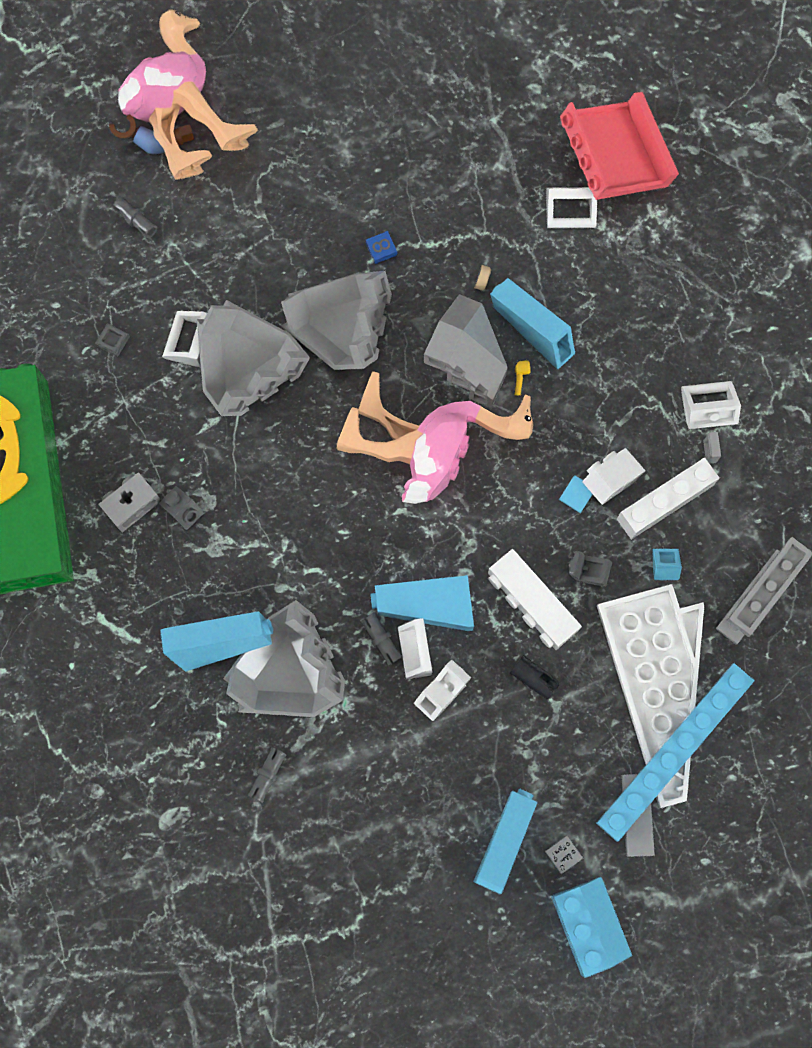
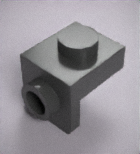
M177 486L158 503L185 530H188L204 513L193 499Z
M575 551L574 558H571L569 563V572L577 582L606 587L612 562L609 559L586 556L581 551Z

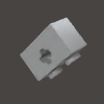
M138 472L125 478L122 486L117 490H112L105 494L102 502L98 505L123 533L154 508L161 499ZM128 497L132 500L130 504H127L125 501Z

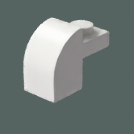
M451 660L436 679L423 690L414 704L434 721L464 689L471 677Z

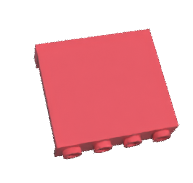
M643 92L634 93L628 102L578 110L575 109L573 102H570L560 116L562 126L567 132L571 147L576 153L580 168L585 174L589 189L592 191L595 200L665 188L679 174Z

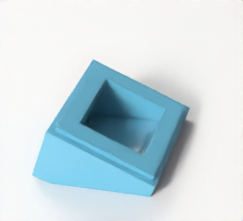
M574 475L559 500L581 513L593 494L582 482L583 480Z
M653 549L654 580H679L682 569L679 549Z

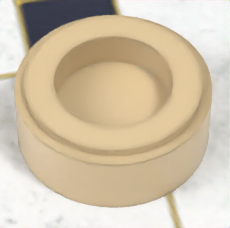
M481 266L475 289L485 290L491 272L490 267Z

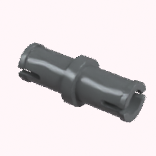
M120 197L114 202L113 209L126 219L128 225L136 227L146 238H151L155 235L158 227L144 216V212L141 209L134 208L124 197Z
M375 613L361 621L373 640V646L378 647L388 666L402 658V655H400L390 639V632L386 633Z
M271 747V751L262 769H258L257 774L259 775L250 793L247 795L261 803L264 802L272 782H276L278 778L276 774L286 757L285 753L280 750L277 751L273 747Z

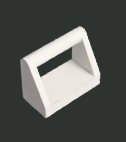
M589 187L546 189L547 228H596L597 200H595ZM553 199H589L590 218H553Z
M177 311L162 357L201 368L198 329H196L189 352L174 351L184 320L197 323V319H205L207 313Z
M732 381L682 386L681 392L689 429L738 424L741 404ZM726 392L728 400L693 403L691 395Z
M415 619L399 626L398 632L406 679L432 675L424 619Z

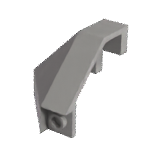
M386 271L349 275L289 293V297L281 302L287 320L281 327L334 370L364 369L378 359L379 349L376 347L379 336H383L387 318L383 315L386 304H390L392 295Z
M459 294L439 320L424 353V363L447 372L448 382L470 390L469 399L492 408L506 377L508 367L483 304Z
M227 300L223 306L211 305L205 319H197L203 392L221 416L243 415L249 411L248 406L256 400L264 401L279 391L277 387L288 379L292 382L299 378L310 358L290 333Z
M297 600L268 617L273 626V634H270L272 644L241 654L223 678L228 682L226 694L240 704L238 712L315 717L343 701L345 680L341 671L336 673L330 660L334 656L326 639H320L315 628L318 625L315 615Z

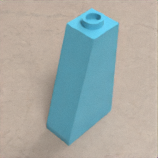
M509 278L493 289V292L490 293L493 307L556 369H559L575 354L571 327Z
M468 575L376 585V593H371L372 609L377 608L379 616L407 621L423 618L425 624L473 631L474 623Z
M259 611L161 629L163 654L185 672L271 645L270 634H273L271 621L266 619Z
M521 789L517 793L514 791L510 793L473 882L499 894L502 893L537 805V802L532 800L534 795Z

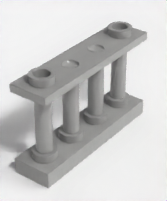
M791 537L780 551L777 549L716 627V630L736 645L744 635L751 636L810 559L812 552Z

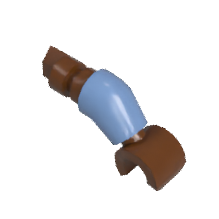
M130 114L126 117L130 122V128L125 133L118 132L116 125L109 123L111 132L117 138L122 140L133 138V142L150 154L165 153L163 147L154 137V131L143 126L138 128L136 121ZM190 124L174 128L173 132L178 146L184 145L183 142L194 140Z

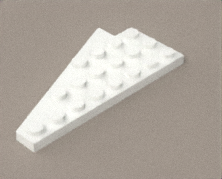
M672 584L597 605L645 764L651 760L692 712L696 704L704 603L680 608ZM691 756L656 796L659 808L687 801Z

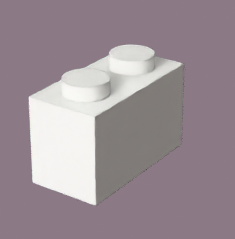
M625 448L618 453L613 451L603 459L602 464L599 461L594 463L587 470L589 475L582 482L603 505L632 485L645 470Z

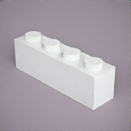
M703 458L623 510L617 520L632 540L713 487L719 480V476L708 461Z
M513 549L489 568L488 574L490 577L488 579L496 589L501 588L507 594L505 597L507 602L514 609L518 607L524 614L522 616L523 620L529 627L537 628L541 633L540 639L548 648L553 647L557 650L582 627Z

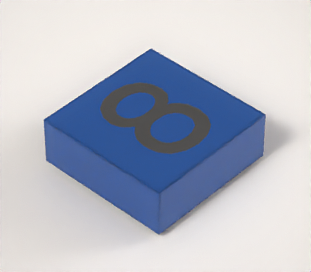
M388 231L366 239V245L375 264L397 255V250Z

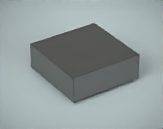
M107 323L95 345L118 357L130 336L128 333Z

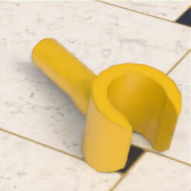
M528 360L519 361L516 364L515 373L517 380L514 395L521 396L523 375L530 374V363Z

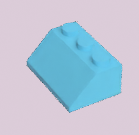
M602 877L551 896L580 974L586 978L609 969L632 956Z

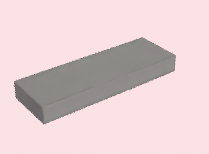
M638 774L621 775L622 792ZM651 803L625 833L626 857L655 856Z

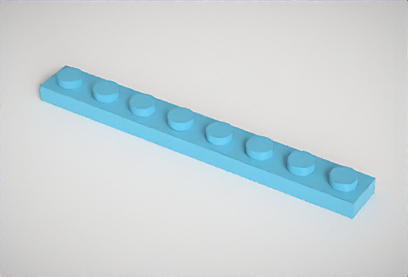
M733 663L596 824L618 842L746 692L754 680Z

